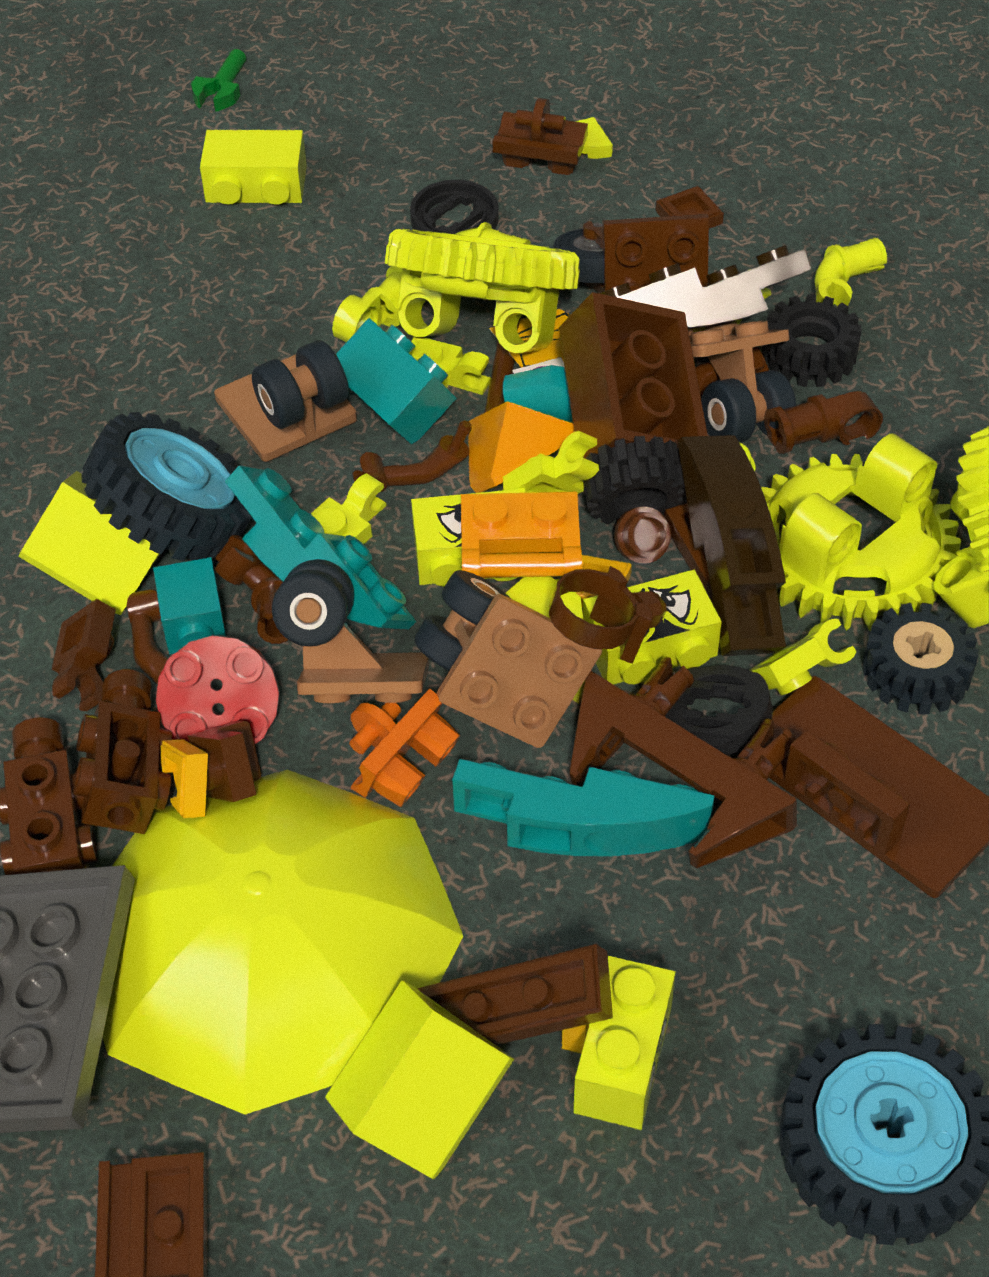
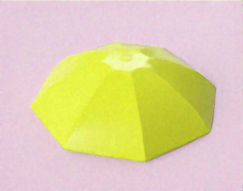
M288 769L263 776L259 780L254 781L257 794L255 796L236 802L206 797L205 817L183 818L173 805L166 806L163 811L154 810L145 834L134 833L112 865H125L135 878L103 1032V1041L107 1054L166 1082L242 1114L261 1110L332 1086L402 980L407 981L416 989L440 983L463 938L440 875L414 817Z

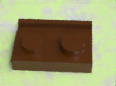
M204 1152L132 1158L131 1163L111 1165L110 1161H99L95 1277H207V1161Z

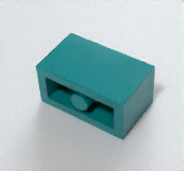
M368 318L336 355L345 372L348 387L410 444H413L421 439L457 399L442 384L449 375L425 353L418 361L411 356L410 352L416 346L394 325H391L385 332Z

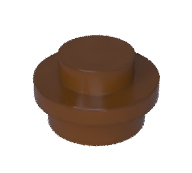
M642 506L629 509L619 518L615 527L614 538L617 549L623 557L631 562L644 564L654 562L663 556L670 544L671 532L669 524L662 513L654 508Z

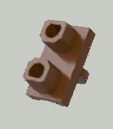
M537 98L533 111L519 109L516 113L504 111L499 131L492 140L493 153L502 154L504 164L509 167L523 168L529 166L531 159L534 158L548 160V169L552 173L570 175L573 173L575 165L578 164L586 142L588 123L568 121L565 116L550 114L549 99Z

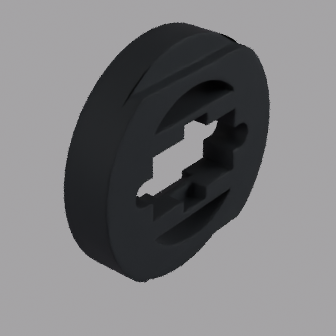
M466 180L436 182L423 188L413 198L410 206L411 225L413 230L456 234L460 231L479 227L481 223L487 222L495 230L499 220L498 202L490 190L475 182ZM461 203L465 206L473 204V211L470 212V216L460 223L456 222L449 228L444 225L436 228V220L441 218L448 210L451 211Z
M718 665L688 669L695 681L665 715L666 718L722 753L731 755L744 749L758 731L764 719L772 720L773 706L768 685L759 673L737 666ZM712 697L732 699L733 702L743 703L744 708H739L737 715L717 713L716 717L704 716L703 711L688 710L687 705H693L695 699L710 700Z

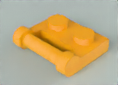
M577 492L461 494L462 571L473 573L482 578L563 576L571 571L582 569ZM544 552H562V553H544ZM497 553H516V554H497Z

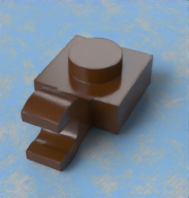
M95 599L62 622L51 669L58 673L52 685L53 696L60 699L74 690L76 686L81 693L80 711H88L98 705L99 700L102 701L103 681L97 673L95 666L100 665L108 657L114 643L111 631L116 609L98 599Z

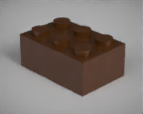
M592 292L559 327L574 431H581L597 438V445L589 449L583 458L586 459L590 453L598 454V448L605 444L613 448L615 447V440L625 438L626 443H632L635 436H645L646 442H650L654 436L662 437L664 443L671 440L676 443L678 448V440L681 437L708 436L685 312Z

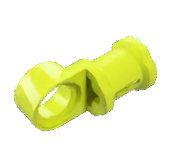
M390 266L386 272V279L379 287L370 288L362 298L356 295H349L343 300L333 320L332 332L334 337L347 342L368 318L378 326L381 324L389 327L391 325L395 327L400 325L397 309L402 268Z

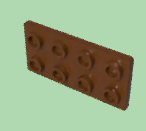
M812 676L808 683L798 688L773 711V740L786 728L794 735L796 740L790 745L789 753L769 778L931 898H938L989 846V796L819 677Z

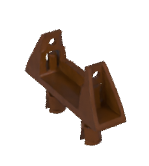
M662 658L659 666L635 695L626 693L590 671L585 679L569 774L572 785L583 787L589 767L600 769L625 743L702 793L715 795L714 797L723 803L711 818L707 831L697 844L689 850L690 865L695 868H700L795 829L797 826V799L767 781L789 753L790 745L796 740L787 728L773 740V720L764 719L758 731L738 757L730 758L665 717L687 688H690L695 681L693 675L684 665L673 675L671 658Z

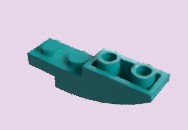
M239 465L225 480L228 487L256 521V524L242 540L260 561L283 582L290 571L300 563L314 559L327 560L341 567L352 582L354 602L347 619L378 628L407 630L417 622L404 606L406 598L401 590L391 581L382 578L370 563L372 555L367 547L350 535L325 534L318 520L310 513L301 510L289 495L292 492L289 483L279 473L270 468L263 470Z
M459 759L452 778L455 812L506 823L507 846L570 856L644 854L676 848L699 841L707 831L712 818L715 796L698 792L686 785H667L636 778L625 771H606L589 767L583 787L568 784L557 777H537L507 770L505 767L492 762L476 763Z

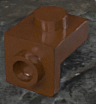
M235 721L188 735L190 744L208 753L206 797L236 802L257 795L254 781L261 778V772L251 727L247 721Z

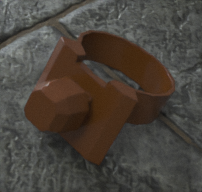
M610 566L607 573L592 569H577L564 574L557 582L551 597L549 616L553 625L566 638L581 646L593 649H613L620 646V659L633 664L647 630L658 626L662 622L667 608L666 603L658 593L653 591L631 593L626 586L628 581L624 575L616 568ZM568 592H587L598 595L589 618L605 627L588 623L574 615L564 605L560 595Z

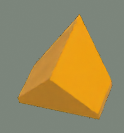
M509 401L469 420L468 422L472 425L469 433L470 487L476 493L486 491L501 484L503 476L523 465L530 458L540 453L548 456L560 449L563 441L571 433L575 432L574 424Z

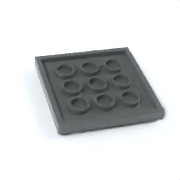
M125 865L0 876V1133L84 1128L135 878Z

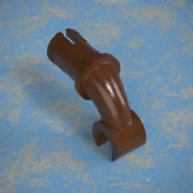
M231 535L229 541L215 558L219 563L214 570L226 581L235 585L245 583L252 591L251 605L258 614L257 631L264 641L271 644H281L288 641L277 629L272 616L273 598L283 581L260 561L242 540V537Z

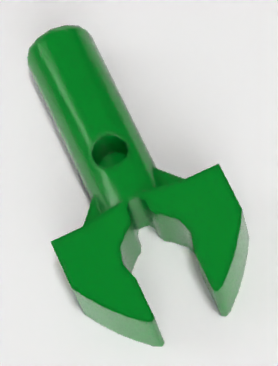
M231 50L214 78L199 76L194 78L191 83L194 102L198 108L202 107L206 97L216 92L217 94L213 98L215 111L226 109L237 102L240 97L239 84L233 83L246 62V55L242 50Z

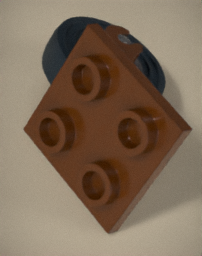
M708 214L603 220L602 224L597 223L594 225L592 221H588L583 224V228L566 232L557 237L554 242L553 248L577 254L580 259L578 282H584L586 287L594 288L598 293L625 283H629L631 291L651 285L649 274L679 263L682 272L695 268L702 288L708 286L706 278L708 275L709 249Z

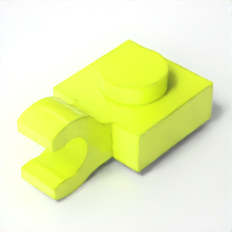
M413 337L411 342L416 347L410 352V355L417 361L424 353L449 375L442 382L446 388L450 385L480 395L484 394L491 377L481 375L489 363L488 356L474 351L463 355V349L460 346L424 337Z
M581 431L571 433L563 441L555 458L540 453L503 476V490L525 489L526 493L577 492L579 494L583 492V480L592 478L599 471V464L583 458L589 449L597 445V438Z
M366 473L353 483L342 505L329 497L311 515L322 525L325 534L350 535L365 544L373 537L371 524L368 521L386 507V502L376 496L383 490L384 485Z
M831 619L815 625L803 639L786 646L749 670L759 673L765 679L768 689L776 688L780 696L808 683L812 679L808 670L818 664L823 667H833L846 663L855 656L857 651L854 646L837 652L829 647V633L841 626L839 619Z

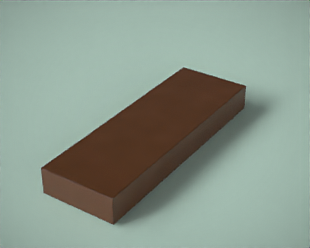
M597 944L417 988L494 1045L613 1018L608 952Z

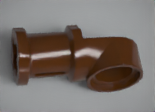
M862 391L849 392L828 399L822 394L808 397L806 403L785 409H782L780 406L769 408L764 416L767 436L779 454L791 452L793 446L816 439L821 443H825L839 438L844 445H850L849 440L858 437L872 438L883 423V414L867 393ZM865 411L855 423L845 426L852 417ZM770 420L772 422L778 421L779 428H772L770 426Z

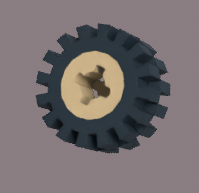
M911 603L901 604L899 616L890 608L883 613L882 621L878 618L875 620L871 633L868 636L863 664L864 676L869 675L867 685L872 692L882 688L879 699L887 705L894 697L899 699L897 710L907 713L910 704L918 705V714H929L933 703L936 705L939 713L949 709L951 700L958 704L964 698L965 691L969 690L978 659L979 649L975 648L977 643L974 632L966 634L968 624L962 618L952 624L950 622L952 611L942 608L939 616L931 614L932 604L922 603L920 612H914Z

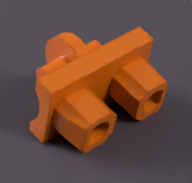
M429 688L397 724L394 720L401 713V708L397 703H385L381 708L370 703H361L351 713V722L358 732L349 741L351 748L359 754H364L371 745L375 749L360 764L361 775L353 782L350 789L365 798L374 789L381 796L402 807L418 789L425 777L421 771L403 758L407 751L412 747L435 767L451 752L460 734L444 718L437 714L442 703L434 691Z

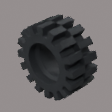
M807 294L806 302H801L798 295L789 297V305L783 301L779 302L775 306V312L770 310L767 316L769 330L788 329L790 340L763 345V357L766 362H769V370L778 372L782 370V374L789 382L793 376L799 378L798 386L807 387L808 380H815L816 387H824L828 377L833 384L840 382L842 374L848 376L853 371V365H856L862 332L861 325H858V316L855 312L848 314L849 306L844 303L833 307L834 298L825 296L823 303L816 302V294ZM811 336L823 339L828 343L811 345L800 342L795 338Z
M635 436L634 442L626 443L625 438L615 440V447L611 448L605 444L598 448V454L590 453L586 457L587 460L599 464L597 474L588 480H584L588 511H591V516L595 519L601 517L603 523L610 524L615 519L619 520L629 509L642 506L654 508L665 517L664 512L666 509L687 503L679 447L677 448L676 443L671 440L664 443L662 437L654 436L650 442H646L645 436Z

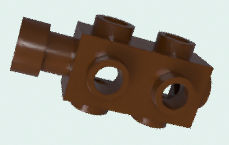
M121 669L109 674L103 682L102 701L99 700L95 715L84 714L78 733L77 751L86 752V758L81 757L74 780L73 795L83 796L81 823L145 834L153 810L163 811L168 800L171 774L159 772V767H161L162 740H172V731L160 729V712L150 711L151 682L147 676L139 671Z
M37 717L18 723L12 730L15 759L3 762L5 787L0 788V821L2 825L9 824L10 840L0 842L5 875L86 869L87 863L98 861L96 839L92 825H81L80 810L83 807V796L73 795L76 773L72 767L67 750H64L62 727L57 721L50 718Z

